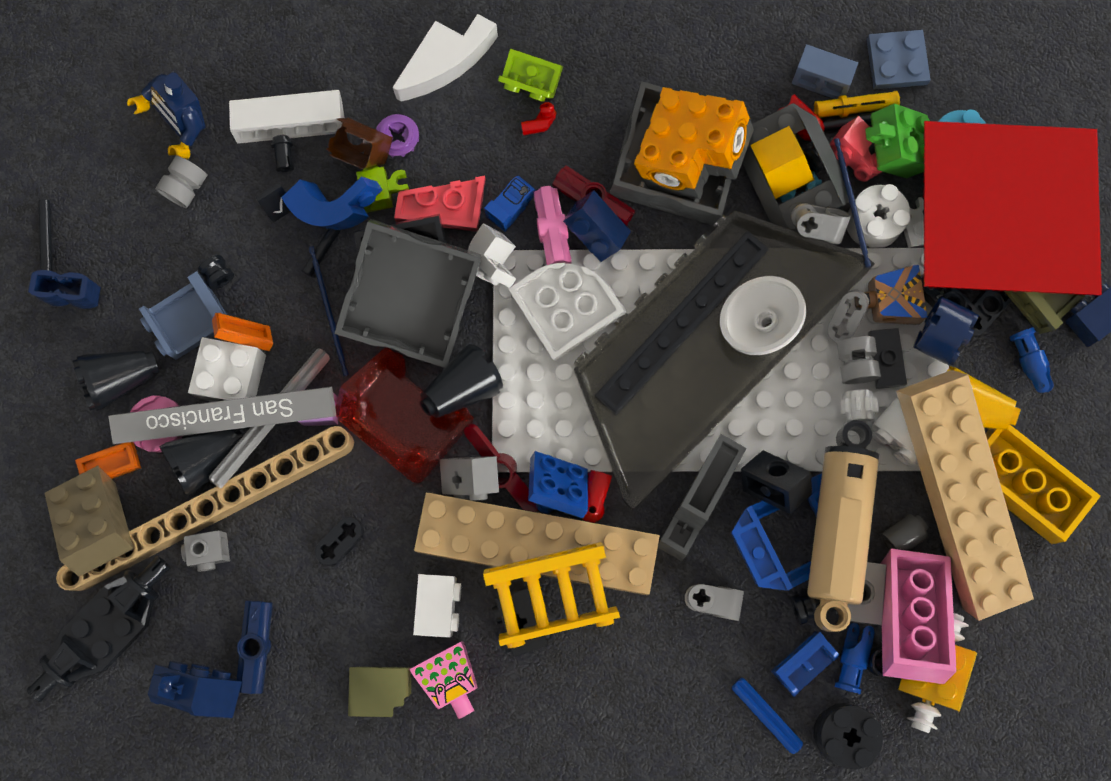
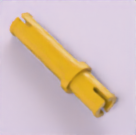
M898 91L848 98L846 95H841L838 99L815 101L814 113L819 118L831 116L843 118L848 117L849 114L878 111L892 104L900 105V96ZM880 101V103L861 105V103ZM852 104L851 107L833 109V107L835 106H844Z

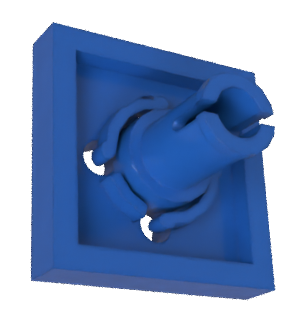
M534 451L530 458L528 501L536 503L537 509L545 514H549L555 509L583 518L588 512V469Z

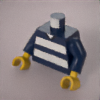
M172 72L168 75H158L141 91L142 95L129 98L127 105L136 104L137 110L134 114L148 111L150 108L149 101H151L153 107L181 140L180 144L169 146L168 155L180 156L187 160L191 155L189 146L194 144L201 130L206 128L199 100L177 73Z

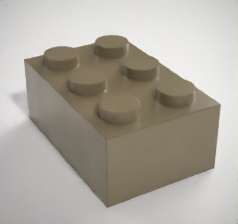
M99 466L45 492L59 560L79 577L134 549L116 483Z

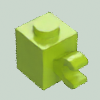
M374 166L356 172L357 179L365 177L377 181L382 188L375 201L369 206L364 207L366 213L392 208L391 194L409 190L408 184H397L399 179L407 178L405 170L395 171L390 179H388L384 167Z

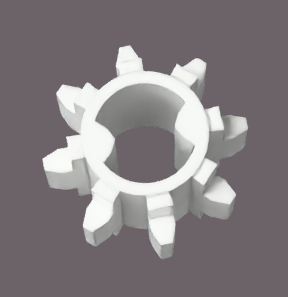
M869 390L847 391L844 400L841 401V414H846L847 422L853 420L872 421L874 420L875 412H879L878 398H873V392Z

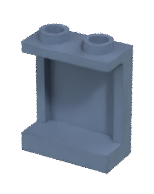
M197 271L187 277L190 281V284L149 309L145 306L139 308L143 315L140 321L149 333L153 332L158 340L154 343L163 356L169 355L175 360L198 347L202 337L210 339L214 336L212 319L215 313L228 315L214 292L207 285L205 278Z

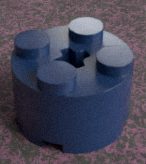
M941 297L932 307L927 316L928 318L925 319L923 330L919 331L913 348L944 364L953 366L960 354V351H958L960 345L966 346L974 334L972 328L979 315Z

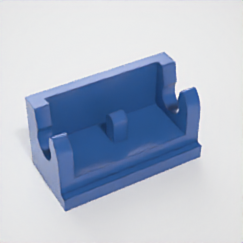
M814 632L772 669L771 672L789 693L795 697L799 691L830 663L835 661L839 654L821 632Z

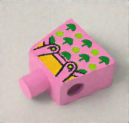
M459 642L410 669L414 678L437 709L451 703L458 719L475 711L466 694L477 689L478 686L464 642Z

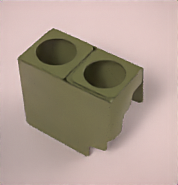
M350 667L348 716L392 717L393 708L403 706L404 698L409 697L411 694V667Z

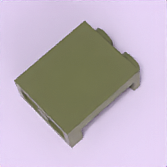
M1005 291L1039 334L1056 330L1063 324L1061 318L1085 296L1078 294Z

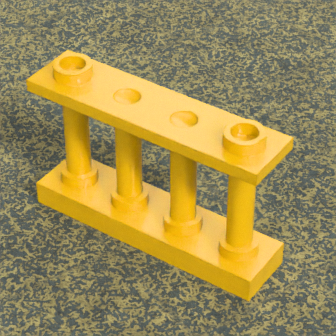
M602 542L484 569L483 575L486 586L493 585L494 589L498 591L507 632L499 634L500 646L507 645L508 648H516L524 645L525 640L595 623L597 627L608 626L614 623V619L620 618L617 607L608 608L598 568L600 559L606 558ZM582 564L583 567H586L596 608L594 612L578 615L568 573L571 571L570 566ZM553 571V574L557 575L566 618L552 622L548 621L539 583L540 573ZM523 578V581L527 582L537 624L522 629L518 627L509 589L511 580Z

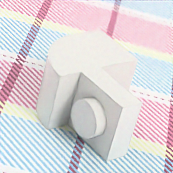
M484 223L473 237L468 248L469 251L481 254V261L476 276L493 285L498 286L501 283L510 288L516 278L503 264L516 246L503 233Z

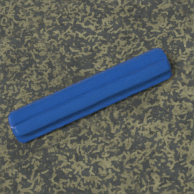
M744 678L737 680L732 686V690L791 754L798 752L803 746L800 738Z

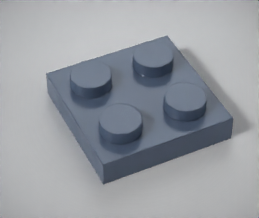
M923 30L868 35L867 47L873 89L929 84L931 79Z

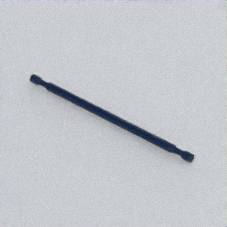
M836 138L834 143L837 147V155L861 251L864 255L865 267L869 268L871 267V262L867 255L868 250L844 155L841 151L840 139Z
M311 246L309 251L312 255L313 266L339 362L342 365L343 376H347L349 373L345 366L339 336L334 334L336 325L319 263L316 259L315 248Z

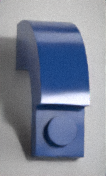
M361 177L342 196L329 202L317 184L300 179L281 198L288 209L301 221L327 229L342 230L354 227L369 217L363 208L375 201L382 188L377 181Z

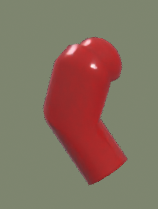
M545 102L541 104L540 112L535 120L521 122L523 136L546 132L556 118V111L552 103Z

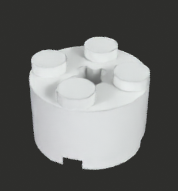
M894 185L870 186L863 190L855 199L865 243L869 248H885L891 245L910 221L908 201ZM850 207L848 213L851 217L847 225V231L850 237L860 245Z
M895 399L872 425L874 430L872 438L882 446L888 444L896 451L894 456L903 464H918L899 399Z

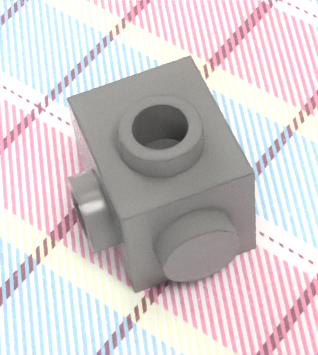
M213 531L184 536V544L181 546L183 561L187 562V566L197 567L198 572L216 569L215 564L230 562L227 533Z

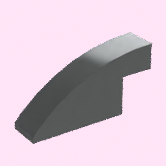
M720 434L658 543L659 549L681 562L683 561L699 531L708 521L747 448Z

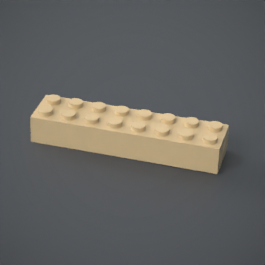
M950 370L897 390L898 399L913 443L946 556L951 557V573L962 609L979 621L1033 600L1031 587L968 374Z
M426 492L414 551L420 554L497 567L602 542L606 558L600 559L598 568L603 587L648 596L650 595L660 535ZM582 564L570 566L571 571L568 573L571 582L590 585L586 567H583ZM553 571L540 573L541 576L557 579V575H554Z

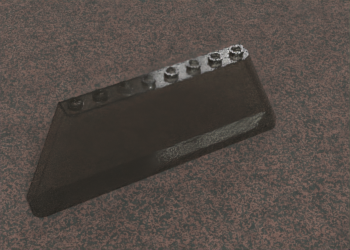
M735 210L728 217L725 214L721 216L713 226L715 230L709 236L703 234L694 244L696 249L689 256L684 253L675 262L674 266L676 268L669 275L664 273L654 284L656 288L649 295L645 292L634 303L636 308L630 314L625 313L615 321L614 325L616 328L610 334L604 332L595 341L594 345L596 347L589 354L587 352L581 354L574 362L576 366L574 368L575 377L624 503L633 511L834 308L843 296L875 265L874 262L870 260L871 267L866 268L864 255L819 239L804 237L799 232ZM749 231L769 249L768 252L618 415L615 416L595 398V394L735 243ZM776 276L789 280L800 290L806 304L805 321L797 336L783 348L769 354L749 355L734 349L726 341L720 328L721 310L729 295L740 285L754 278Z

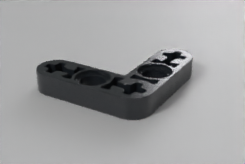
M924 274L921 275L924 299L931 307L934 306L939 298L943 297L946 299L951 297L957 304L979 315L973 326L974 334L972 338L985 332L1012 301L1005 291L999 294L998 290H983L971 303L957 288L933 287V289L929 290L927 287H924ZM944 290L945 293L937 298L936 296L940 295V292ZM985 297L993 300L995 304L993 312H989L984 308L983 300Z

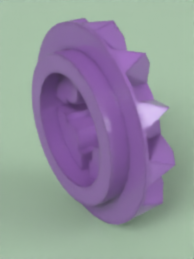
M390 115L384 118L376 128L377 131L393 137L391 131L397 134L403 132L402 137L405 142H400L399 140L393 142L392 138L389 155L392 158L394 156L404 157L408 152L414 151L417 142H419V130L416 123L405 115Z

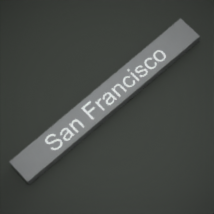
M324 387L115 414L108 417L112 443L119 444L336 416L333 388Z

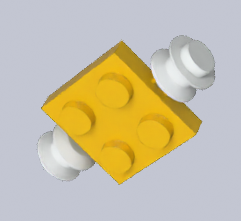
M953 613L955 642L965 639L960 634L961 628L968 627L969 625L963 622V616ZM955 645L956 673L945 684L901 678L898 690L922 698V702H924L911 704L916 710L914 717H907L908 720L913 721L911 727L926 733H930L931 728L937 730L938 728L933 724L934 717H941V714L937 708L932 707L935 703L960 712L977 652Z

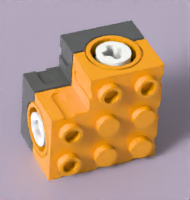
M663 87L660 93V100L655 106L649 129L646 130L634 165L648 189L694 199L698 198L699 200L709 175H720L736 180L754 131L744 101H731L722 97L699 95V93L682 90L675 91L671 88Z

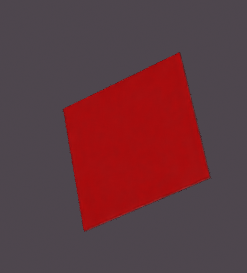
M924 121V287L1101 296L1097 129Z

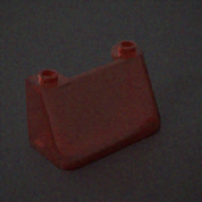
M385 347L340 387L335 406L336 416L344 426L405 477L418 484L433 471L440 462V459H443L464 434V429L469 424H472L474 417L470 415L466 408L439 418L432 415L428 416L420 406V401L422 400L421 393L423 391L404 376L406 372L404 358L399 353Z

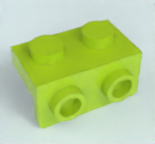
M510 49L503 75H499L498 81L505 83L504 89L516 93L523 89L530 92L529 97L545 102L546 97L554 98L563 66Z

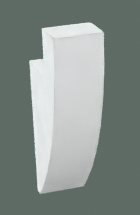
M477 14L463 36L435 21L394 84L393 90L396 99L405 101L426 95L464 74L479 61L497 39L496 23Z

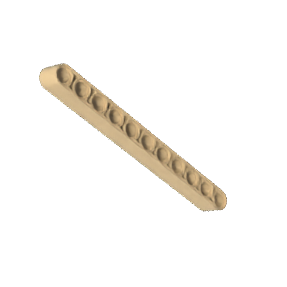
M330 427L228 480L222 488L216 486L129 531L134 548L129 557H126L124 553L106 563L102 571L97 567L80 576L75 585L71 580L73 571L66 565H63L57 572V583L64 590H87L183 540L184 536L193 535L347 455L353 449V437L342 427ZM340 434L344 435V444L339 448H334L332 445L334 437ZM312 448H318L319 456L317 459L311 462L308 461V451ZM287 461H291L293 464L292 471L287 475H282V465ZM264 474L266 476V484L262 488L257 489L255 480L258 476ZM238 488L240 497L231 503L229 494L233 489ZM211 501L213 503V511L210 515L205 516L203 507L207 502ZM182 515H185L187 523L183 529L179 530L177 528V520ZM158 529L160 531V538L153 544L150 537L152 532Z

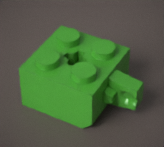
M897 104L889 105L872 113L870 117L872 127L866 128L865 131L866 139L874 143L877 170L903 178H909L924 172V121H930L928 115Z

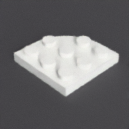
M554 263L543 266L508 289L555 361L627 313L610 286L599 275L584 266L575 264Z

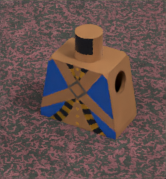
M919 265L877 275L868 283V292L864 293L869 299L868 309L872 310L874 322L920 325L928 318ZM855 296V307L862 308V305L859 304L860 298Z

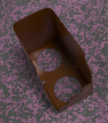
M336 118L342 122V126L337 129L335 136L329 139V148L326 149L332 153L329 154L330 156L361 169L386 164L393 137L350 118ZM347 132L362 138L363 142L359 145L351 144L347 138Z

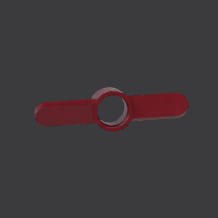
M469 424L464 429V434L481 457L497 456V463L504 464L510 472V476L507 478L498 477L499 488H505L522 510L537 512L536 503L528 501V487L516 473L517 464L514 458L505 453H498L480 428L475 424Z

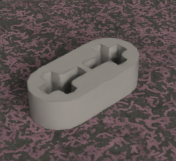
M851 290L841 299L828 325V335L833 341L839 342L851 338L855 334L869 305V299L863 291ZM856 296L860 298L859 304L862 305V308L857 307L851 315L847 313L851 306L847 300H852ZM844 318L849 321L845 329L849 331V334L843 333L840 336L837 334L838 329L834 326L835 324L840 325Z

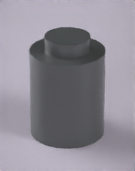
M907 514L881 533L880 537L888 550L910 551L928 537L926 531L929 528L919 515Z

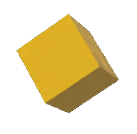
M790 126L750 145L775 199L814 181L806 157Z

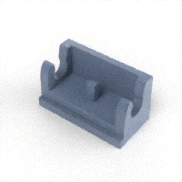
M806 44L791 84L833 99H838L839 96L847 94L859 62Z

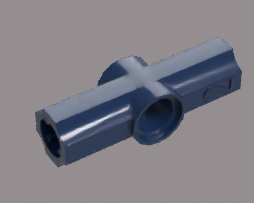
M245 601L242 635L237 645V652L239 654L237 680L242 682L240 693H263L267 654L271 649L269 633L272 602ZM251 639H256L260 644V650L256 655L252 654L249 650L248 645Z

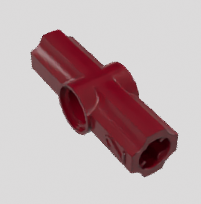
M567 165L561 168L552 183L553 188H557L559 192L575 202L594 190L626 226L635 214L634 209L606 192L602 184L591 182Z

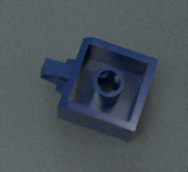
M170 661L169 666L155 665L148 691V696L152 703L176 708L193 716L233 718L242 682L231 679L230 672L213 670L210 673V667L192 663L191 668H187L188 664Z

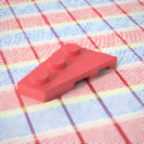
M485 176L475 177L474 180L464 182L458 180L450 182L448 185L432 187L431 185L399 191L394 219L396 222L440 214L444 228L477 232L486 178Z

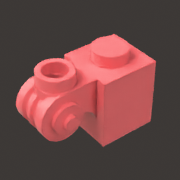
M857 116L840 128L831 141L830 146L835 157L838 159V151L834 139L839 138L846 167L850 166L854 170L855 177L860 181L866 182L882 173V171L877 170L876 153L871 155L869 151L872 142L866 139L865 129L870 126L860 116Z

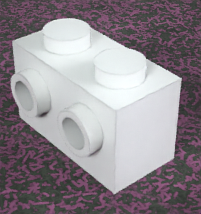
M418 574L413 635L452 637L453 631H458L459 613H454L455 601H460L461 583H457L456 577Z

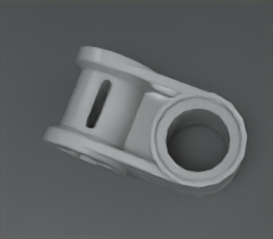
M808 203L797 205L791 213V220L802 236L823 240L832 244L842 243L851 217L849 213L840 209L825 208Z
M698 584L686 590L684 601L693 611L739 621L744 591ZM702 590L701 595L706 597V601L700 602L699 606H697L698 603L697 600L693 599V594H697Z

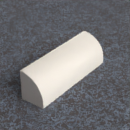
M339 90L229 101L230 131L237 144L273 140V137L277 135L298 138L336 134L337 129L342 126V122L336 118H344Z

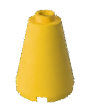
M949 366V369L947 370V371L954 370V371H958V372L967 374V373L961 371L960 369H958V368H956V367H952V366ZM968 374L983 427L1007 430L1009 424L1015 426L1021 411L1020 408L1015 407L1017 401Z

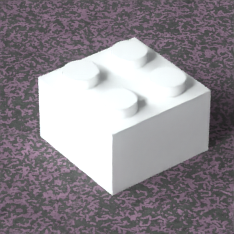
M202 337L188 393L197 399L211 402L254 397L257 395L266 355L257 347Z

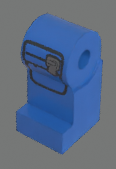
M516 176L494 201L491 200L484 207L486 217L506 232L533 199L536 189L520 176Z

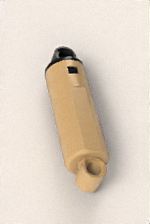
M860 420L848 422L837 432L836 443L838 446L825 447L807 593L809 597L820 600V605L814 613V620L817 626L826 632H837L846 629L851 621V612L848 604L859 605L863 600L879 454L866 449L871 443L872 431L869 425ZM852 430L858 433L860 437L859 444H854L849 440L848 431ZM829 608H834L839 614L838 622L835 625L830 624L826 619V612Z

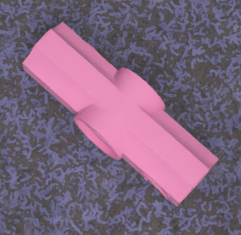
M551 186L540 187V189L534 191V202L538 216L537 229L539 241L543 243L546 264H571V255L567 242L568 228L563 222L565 214H562L558 190Z

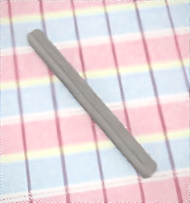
M320 348L316 349L280 393L305 390L330 360L329 355ZM275 424L250 427L210 474L209 480L217 487L222 488Z

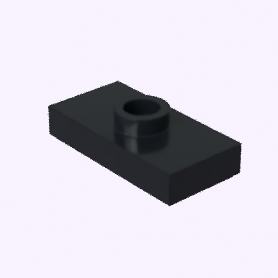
M899 328L869 331L868 336L875 338L877 354L873 358L879 362L881 378L875 380L876 389L907 385Z

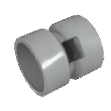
M175 156L168 167L170 174L163 175L155 190L173 203L187 208L195 196L193 189L201 187L207 174L185 158Z
M853 337L837 343L839 359L844 361V364L840 367L843 384H861L881 378L879 362L873 358L877 354L874 337ZM864 356V359H852V357Z

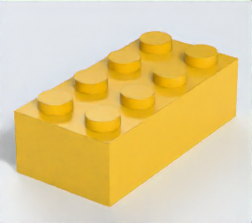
M1010 424L1007 430L990 428L986 432V437L1007 509L1051 544L1066 542L1100 498V495Z

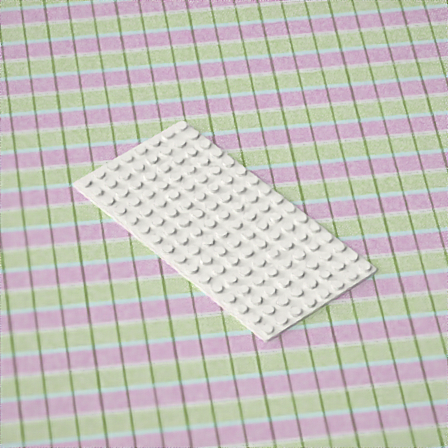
M861 248L769 249L617 416L597 400L595 394L730 249L619 250L602 262L589 250H569L571 264L584 266L599 275L610 286L627 313L555 361L508 290L509 287L501 283L498 286L494 285L493 363L501 376L503 388L499 390L501 391L499 394L493 397L492 445L498 453H505L514 458L517 464L516 473H530V458L534 451L587 468L588 472L590 470L599 472H699L720 434L747 448L734 472H741V468L762 450L810 472H822L825 447L838 446L836 443L837 432L848 423L846 414H841V401L844 400L847 391L869 390L873 392V398H878L879 412H875L874 420L865 422L873 433L872 425L895 399H898L897 390L945 373L949 369V365L913 348L919 331L923 330L924 321L920 325L876 323L873 321L872 310L867 309L855 334L851 338L868 336V332L873 330L899 328L907 385L876 389L875 381L861 384H843L840 367L844 364V361H841L838 356V342L833 341L828 335V325L841 299L847 292L851 290L868 292V283L873 277L913 265H919L920 275H923L924 248H867V255L871 262V267L869 268L865 267V259ZM513 250L503 265L516 278L512 284L513 286L530 273L547 264L544 250ZM776 276L789 280L800 290L806 304L805 321L797 336L783 348L769 354L749 355L734 349L726 341L720 328L721 310L729 295L740 285L754 278ZM944 290L941 291V294L936 297L939 298L942 294H944ZM854 298L847 300L851 304L847 313L851 315L856 309ZM925 301L928 316L932 307ZM844 318L840 325L835 324L834 327L838 329V335L842 336L843 333L849 334V331L845 329L849 321L848 319ZM864 356L852 357V359H864ZM852 430L848 431L849 440L854 444H859L860 437L858 433ZM872 438L871 443L866 447V449L879 454L878 471H920L919 464L909 463L905 465L894 456L896 451L888 444L882 446ZM497 463L498 473H510L504 464Z

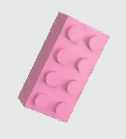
M890 549L881 564H886L882 615L883 676L945 684L956 673L951 557Z

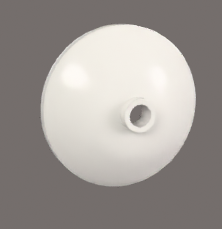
M763 276L749 280L736 288L725 301L720 314L721 332L734 349L744 354L764 355L775 352L789 344L800 332L806 317L804 297L797 286L781 277Z

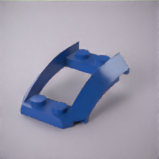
M822 473L811 478L812 495L807 499L816 518ZM761 501L744 510L731 531V535L758 587L788 591L809 580L811 561L785 573L759 519L780 509Z

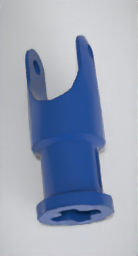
M1029 328L1010 336V340L1015 342L1020 354L1019 362L1021 367L1032 381L1036 391L1040 393L1050 392L1054 384L1050 376L1049 361L1044 350H1040L1034 336L1035 328Z
M851 623L840 659L842 663L839 681L835 683V687L861 694V689L859 688L863 670L867 669L875 632L872 626H866L863 630L861 641L858 643L859 625Z

